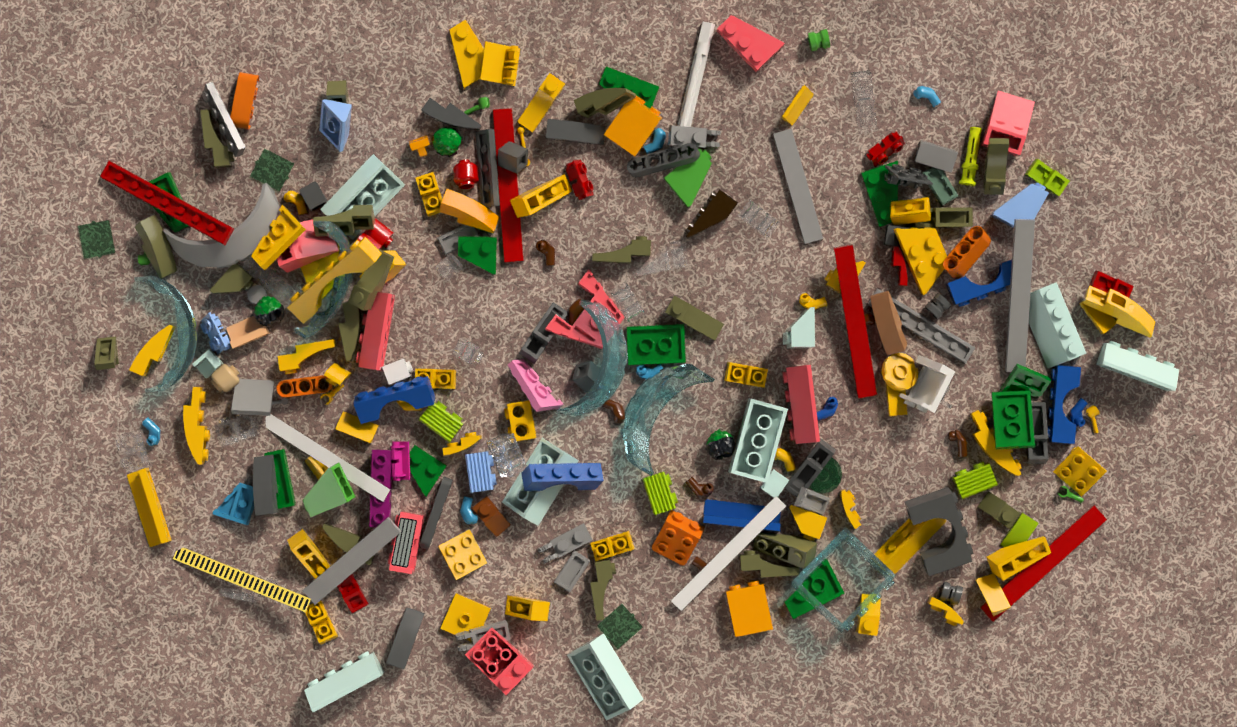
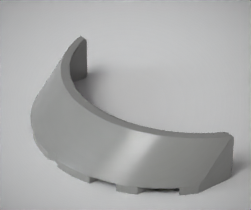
M264 183L253 211L242 224L234 229L226 245L214 239L205 241L183 239L172 234L168 229H164L163 232L175 253L184 260L203 268L229 267L235 265L238 261H244L253 254L262 237L267 236L272 228L270 224L279 214L280 206L274 190L267 183Z

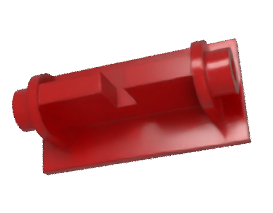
M896 131L894 133L891 132L881 140L885 145L883 148L877 143L868 150L866 156L870 161L872 160L874 167L883 165L889 156L902 150L905 142L903 137Z
M581 159L573 160L566 164L569 180H577V183L572 184L575 197L582 200L593 196L594 187L587 178V168Z

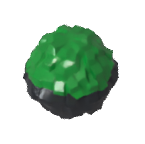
M449 127L439 128L431 138L432 147L436 150V153L448 157L458 154L457 150L463 140V137L460 136L455 128Z
M270 296L262 297L257 302L254 310V317L262 326L272 327L271 321L279 317L281 322L284 316V306L276 298Z
M718 429L707 439L705 450L715 460H722L723 457L729 458L733 455L736 444L733 436L727 431Z

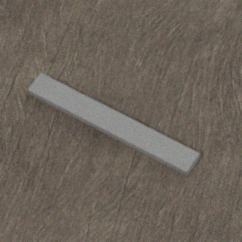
M1014 219L1006 372H1012L1016 364L1026 367L1034 219Z

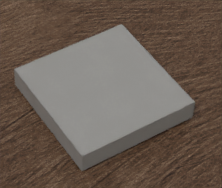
M239 379V384L234 388L232 414L270 416L275 382L273 380Z

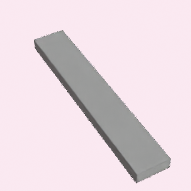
M792 128L774 133V140L804 244L823 239Z
M877 288L873 295L882 293L883 291ZM891 297L904 328L962 363H967L975 349L974 346ZM870 299L869 302L867 303V305L872 308L871 299Z
M388 517L302 591L316 605L395 538L401 530Z

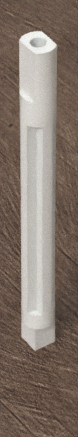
M702 22L677 126L691 127L715 28L713 23ZM672 154L670 161H674L677 155Z

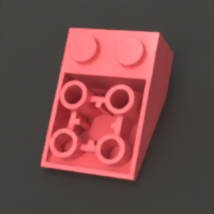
M998 90L981 146L988 148L989 138H1009L1008 154L1016 157L1020 156L1035 102Z
M313 219L300 222L306 230L277 258L279 267L289 273L338 252L339 249L335 237L315 236Z
M492 627L465 654L505 695L534 667L527 658Z

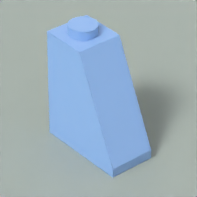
M1032 183L993 211L991 216L1014 228V219H1035L1049 192L1045 191V186L1039 183Z

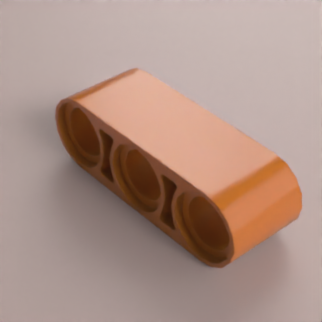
M240 72L238 75L230 116L236 128L249 130L251 127L249 122L253 116V101L256 100L258 90L256 85L260 79L259 75Z
M972 227L943 261L944 269L952 278H962L990 245L991 239L982 227Z
M324 375L289 379L278 383L277 393L282 397L327 393L333 389L334 385L329 383V387L323 390L320 387V381L328 378ZM303 381H307L310 384V389L307 392L301 390V383ZM285 383L291 386V391L288 394L282 392V386Z

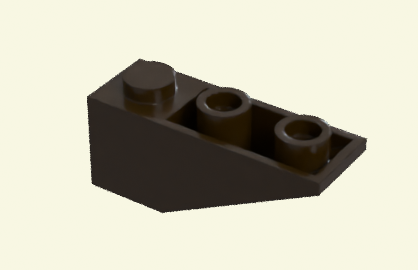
M720 189L717 193L713 191L708 198L709 205L706 208L702 207L696 215L699 219L695 224L691 222L685 230L688 233L686 238L689 239L726 220L738 202Z

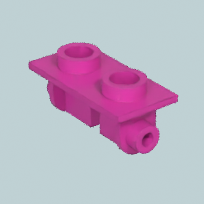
M392 441V446H390L391 460H393L391 477H393V481L410 480L409 441Z

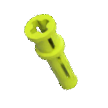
M970 127L965 162L961 165V168H963L962 178L959 180L961 185L976 186L975 175L976 170L979 168L976 162L982 128Z

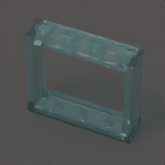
M845 527L792 581L791 585L842 633L845 629L849 631L855 625L854 620L858 616L861 618L869 610L867 606L871 602L875 604L882 597L880 593L884 589L888 591L895 584L893 580L896 575ZM846 541L885 580L841 623L802 584Z

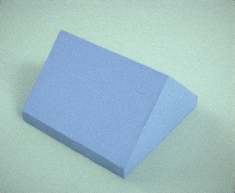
M324 99L321 104L319 131L339 152H342L349 136L352 105Z

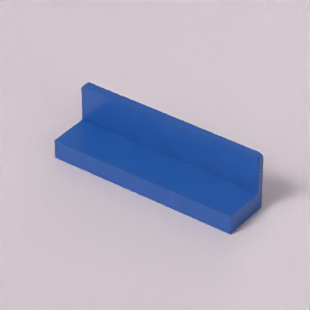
M706 499L703 523L745 527L765 506ZM781 512L764 530L780 531Z

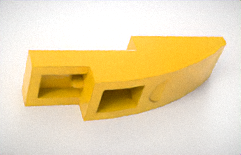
M1092 286L1088 287L1083 304L1115 317L1116 324L1149 338L1152 337L1155 321L1141 306L1115 290L1110 289L1106 293Z
M193 387L191 406L183 405L184 430L188 446L197 464L203 465L204 461H208L209 450L206 449V442L210 440V430H207V426H200V422L204 421V411L201 410L202 403H205L206 392L203 391V387Z
M979 410L971 412L970 415L978 428V431L972 435L981 449L998 466L1015 476H1020L1022 467L1017 459H1013L1011 455L1013 450L995 448L994 431L986 425L988 420L984 412L980 413Z

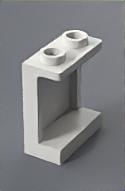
M919 355L916 362L923 367L918 375V380L908 396L900 393L899 397L905 399L904 404L914 408L917 405L916 409L924 413L927 410L935 413L955 371L941 363Z

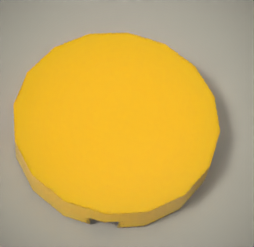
M895 353L886 358L881 370L886 384L897 391H905L914 386L918 380L919 373L914 360L903 353Z

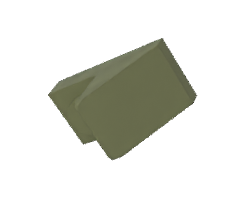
M116 336L98 338L94 363L96 370L115 368V365L119 364Z
M989 491L978 505V508L1009 529L1020 515V512Z

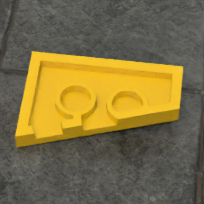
M466 20L449 29L464 89L480 79L484 52L483 46Z
M283 205L279 209L280 214L277 219H273L270 224L272 227L267 236L262 237L251 255L264 270L306 230Z

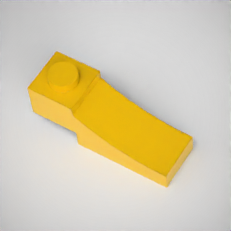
M549 73L517 122L533 133L566 84Z
M335 340L295 345L296 353L277 356L279 370L285 371V375L297 373L296 369H301L300 364L309 357L321 351L335 348Z

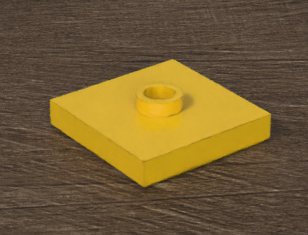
M456 593L440 629L456 635L463 631L484 626L491 608Z

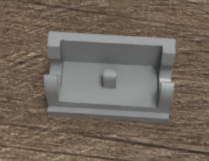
M920 140L915 162L952 173L958 152Z

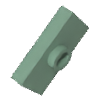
M932 167L922 173L928 176V179L933 183V185L928 184L941 207L958 197L957 192L943 170Z

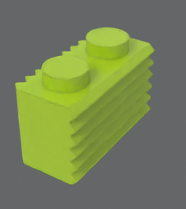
M440 401L434 402V405L428 406L419 418V421L450 443L464 425L461 422L463 418L455 412L452 415L446 411L447 406Z
M983 461L973 465L974 469L967 471L965 468L955 472L956 476L952 477L960 499L998 485L989 463L984 464Z
M663 471L642 478L654 515L676 508L675 504L678 503L675 492L671 493L669 486L672 485L669 474L665 475Z

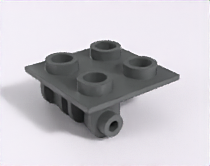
M893 164L892 167L885 165L889 172L885 174L884 181H887L888 184H898L899 186L903 185L904 187L907 186L915 189L921 187L922 183L933 185L928 176L922 174L921 170L910 167L908 170L896 164Z

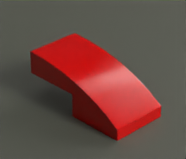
M894 246L892 249L891 266L899 267L898 286H907L906 264L899 247Z
M1095 270L1089 286L1106 293L1110 289L1115 290L1128 298L1134 287Z
M353 574L337 586L351 613L369 605Z

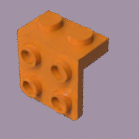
M670 510L663 527L652 545V550L684 566L699 542L705 527L696 521L684 517L679 512Z

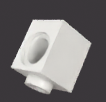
M405 359L382 367L389 385L412 377L411 372H413L410 361L406 362Z

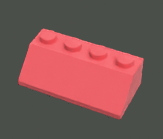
M377 292L371 310H368L367 314L363 316L362 325H365L364 333L360 334L359 344H362L361 352H357L356 363H359L358 367L383 371L382 367L384 366L395 295Z
M811 365L785 368L786 372H782L783 382L787 383L788 391H785V400L790 402V410L787 411L788 422L792 421L793 429H789L790 440H794V444L820 442Z

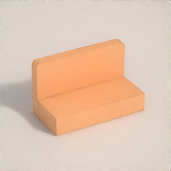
M254 316L226 328L231 339L229 342L232 349L270 334L267 326H262Z

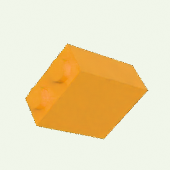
M637 95L636 98L623 105L604 133L606 137L633 156L638 155L662 120V117L659 116L661 112L652 106L649 109L644 105L645 101Z
M759 580L748 582V586L740 587V584L729 586V590H726V596L735 637L773 630L764 584H759Z

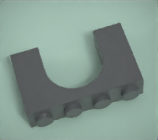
M949 487L904 501L909 519L913 525L934 518L946 519L951 523V534L945 543L920 552L928 576L973 562L971 555L974 554L971 544H967L966 538L969 536L966 527H962L961 521L964 519L961 510H957L956 503H958L955 492H951Z

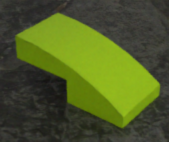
M1036 158L1025 173V175L1045 186L1047 190L1058 197L1070 182L1058 171L1051 169Z
M1021 512L1000 545L1007 547L1027 541L1039 523Z

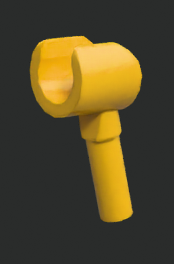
M344 384L338 385L329 393L322 394L320 400L326 395L329 397V402L325 405L330 404L336 393L344 387Z
M1092 405L1086 409V413H1088L1087 415L1092 422L1094 433H1099L1095 416L1100 413L1098 408Z

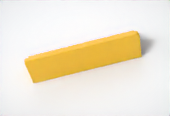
M149 468L128 474L127 478L149 547L172 541Z
M934 518L913 525L910 519H908L873 556L892 575H895L946 523V519Z

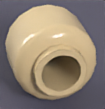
M222 364L211 374V383L219 392H229L239 384L240 380L237 375L240 373L233 365L229 367L226 364Z

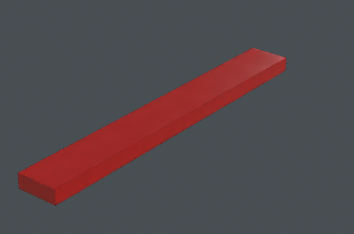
M512 108L494 109L493 118L504 262L524 261L520 217L517 218L510 202L511 199L519 195L517 174L498 166V150L507 142L515 143Z
M108 161L100 175V178L223 245L227 244L234 231L233 227L111 161Z
M852 244L834 247L858 398L877 395L854 248Z
M1095 505L1088 509L1049 545L1051 551L1049 555L1018 572L1002 587L1010 606L1107 520ZM987 602L980 607L992 622L1005 612L1003 611L993 616Z

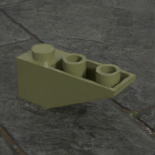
M760 532L755 537L754 550L805 569L815 560L817 543L800 536Z

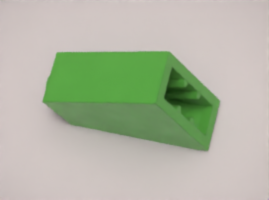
M700 148L698 149L700 157L697 161L678 166L664 177V180L687 208L691 207L712 164L710 161L712 157L706 150L702 152Z
M338 462L325 471L302 501L305 510L309 513L310 517L345 504L356 496Z

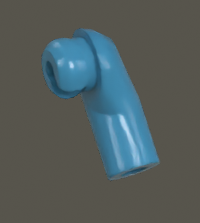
M919 86L913 92L916 99L928 98L933 107L941 103L932 88Z
M655 129L653 132V142L643 146L647 154L663 147L666 139V133L663 129Z
M661 364L653 369L644 365H639L636 368L637 375L649 381L665 372Z
M147 417L142 422V425L149 431L146 442L149 446H154L160 441L161 430Z
M464 496L460 514L465 523L476 524L478 517L470 509L473 498Z

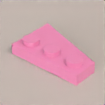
M524 359L512 360L508 364L512 375L518 381L521 390L526 394L536 412L558 409L564 405L560 399L558 401L554 399L550 394L552 390L548 386L545 387L538 381L539 376Z

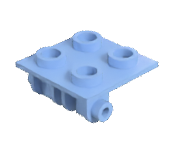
M209 312L201 320L202 323L200 325L204 334L209 336V345L212 351H216L218 355L223 350L226 351L231 348L230 340L227 335L222 337L226 332L220 333L219 331L223 329V326L219 327L222 325L219 317L215 313L211 314Z

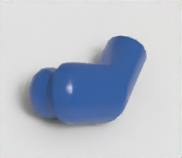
M829 397L823 410L817 411L818 421L835 414L838 407V401L835 397Z
M1082 398L1078 400L1070 411L1071 422L1076 424L1077 427H1083L1085 424L1082 411L1088 403Z

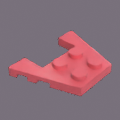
M588 269L578 285L593 295L589 304L573 326L555 315L545 330L602 349L625 317L612 299L607 296L601 284L594 278L593 273Z

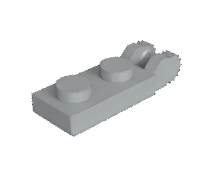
M670 125L668 145L680 146L692 143L696 147L706 148V146L720 147L718 142H706V136H718L721 131Z
M583 523L550 540L548 544L537 550L540 553L553 546L556 553L543 559L545 564L557 557L560 558L593 539Z
M503 620L457 633L455 635L456 640L471 637V642L457 646L458 651L470 650L491 627L507 641L511 640L507 621Z

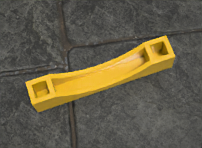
M366 237L360 242L358 240L353 242L348 252L344 250L337 257L338 261L336 263L334 261L330 262L326 266L324 273L320 271L313 278V283L307 282L302 287L301 293L297 291L289 299L291 303L287 309L303 324L321 307L324 288L328 282L343 274L363 273L380 257L382 253Z

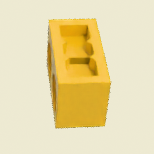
M530 401L507 404L508 408H504L506 420L510 419L511 427H507L509 439L513 438V442L537 438ZM516 406H520L524 410L523 416L519 418L513 414V409ZM519 425H524L527 428L525 436H519L516 433Z

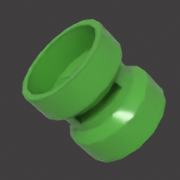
M827 29L820 30L819 33H807L811 52L821 47L824 49L830 48Z

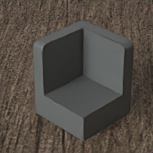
M507 142L498 150V166L517 174L528 165L527 148Z
M316 181L299 190L311 211L328 202Z
M887 225L884 245L901 248L894 229L910 228Z
M590 360L575 366L573 381L585 392H591L601 389L604 372Z

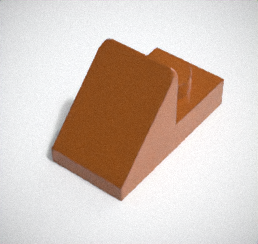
M488 496L484 497L472 508L484 522V525L496 537L511 526Z

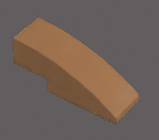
M889 291L871 295L870 299L876 325L886 354L891 355L905 351L907 341L901 329L902 322Z

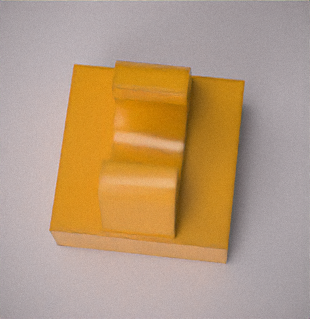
M425 135L409 141V145L412 151L418 150L421 158L427 155L425 146L430 145L428 136Z

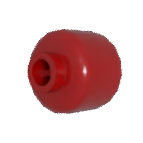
M467 159L460 160L453 167L454 183L460 189H471L479 180L477 165Z

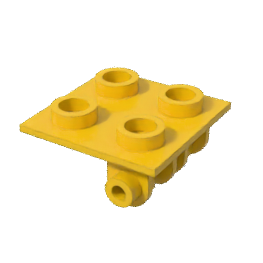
M485 41L480 80L515 86L520 54L519 46H506Z
M1077 446L1070 451V454L1053 472L1082 497L1107 470Z
M470 529L438 546L455 580L487 564Z

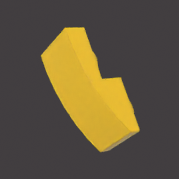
M434 172L415 177L428 217L441 213L442 196Z
M727 362L724 381L765 388L768 369Z
M334 363L324 375L328 377L326 381L336 387L337 384L343 385L352 373Z
M415 368V378L428 376L432 388L456 389V370Z
M476 432L465 433V437L460 438L461 446H459L458 442L447 443V447L442 448L443 456L470 448L479 442L482 436H477Z
M842 489L840 491V498L843 510L852 527L857 529L861 526L859 522L861 518L855 510L852 512L850 510L856 505L854 503L856 498L850 490L846 492L845 489Z
M629 531L590 543L595 561L635 549Z
M932 596L929 597L927 603L931 605V609L942 612V609L945 610L942 617L947 619L946 623L957 626V624L963 625L964 621L951 607Z
M322 600L316 605L314 603L308 605L305 613L310 625L313 627L319 644L322 645L337 638L338 634Z

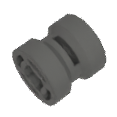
M937 293L934 296V300L928 303L925 308L928 312L931 311L933 316L939 320L942 317V313L952 305L941 294Z
M944 581L941 587L943 591L939 593V600H948L951 604L958 605L963 587L958 585L951 586L950 583Z

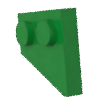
M458 236V256L492 274H496L497 237Z
M1016 364L999 392L1031 391V396H1042L1049 386L1051 379L1048 376Z
M414 445L409 453L410 472L423 494L427 497L447 465Z

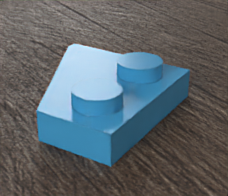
M239 483L212 514L249 525L254 508L253 486Z

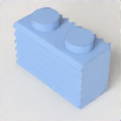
M489 451L465 454L470 493L493 490V485H497L496 475L491 472V466H494L493 455H489Z

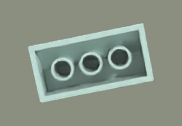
M373 154L320 210L326 216L348 211L353 208V205H373L374 215L376 216L405 184ZM355 230L354 235L349 237L353 240L362 230Z
M1057 282L1031 292L1029 326L1047 368L1086 354Z
M815 307L806 309L783 333V345H787V349L815 347Z
M1113 341L1103 343L1096 365L1165 391L1176 390L1179 369L1174 368L1175 364L1167 361L1163 363L1157 362V358L1148 354L1145 357L1138 354V350L1129 347L1127 350L1120 348L1121 344Z
M748 398L728 470L729 473L768 483L787 415V408Z
M541 438L502 503L538 526L564 484L552 486L543 491H524L521 473L529 464L578 463L579 460L544 438Z
M604 634L567 654L606 721L630 710L643 700L639 690Z
M366 651L358 656V661L352 663L350 660L341 665V670L335 672L333 669L324 674V679L318 681L316 678L307 683L308 687L304 691L312 712L382 676L384 670L375 653L369 654Z

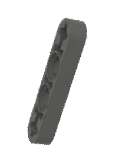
M687 143L633 158L627 163V170L631 176L635 178L693 163L699 159L700 152L695 144ZM672 154H676V159L674 161L669 162V156ZM652 160H659L656 166H650Z
M447 477L442 479L419 545L420 548L426 550L430 548L453 479Z

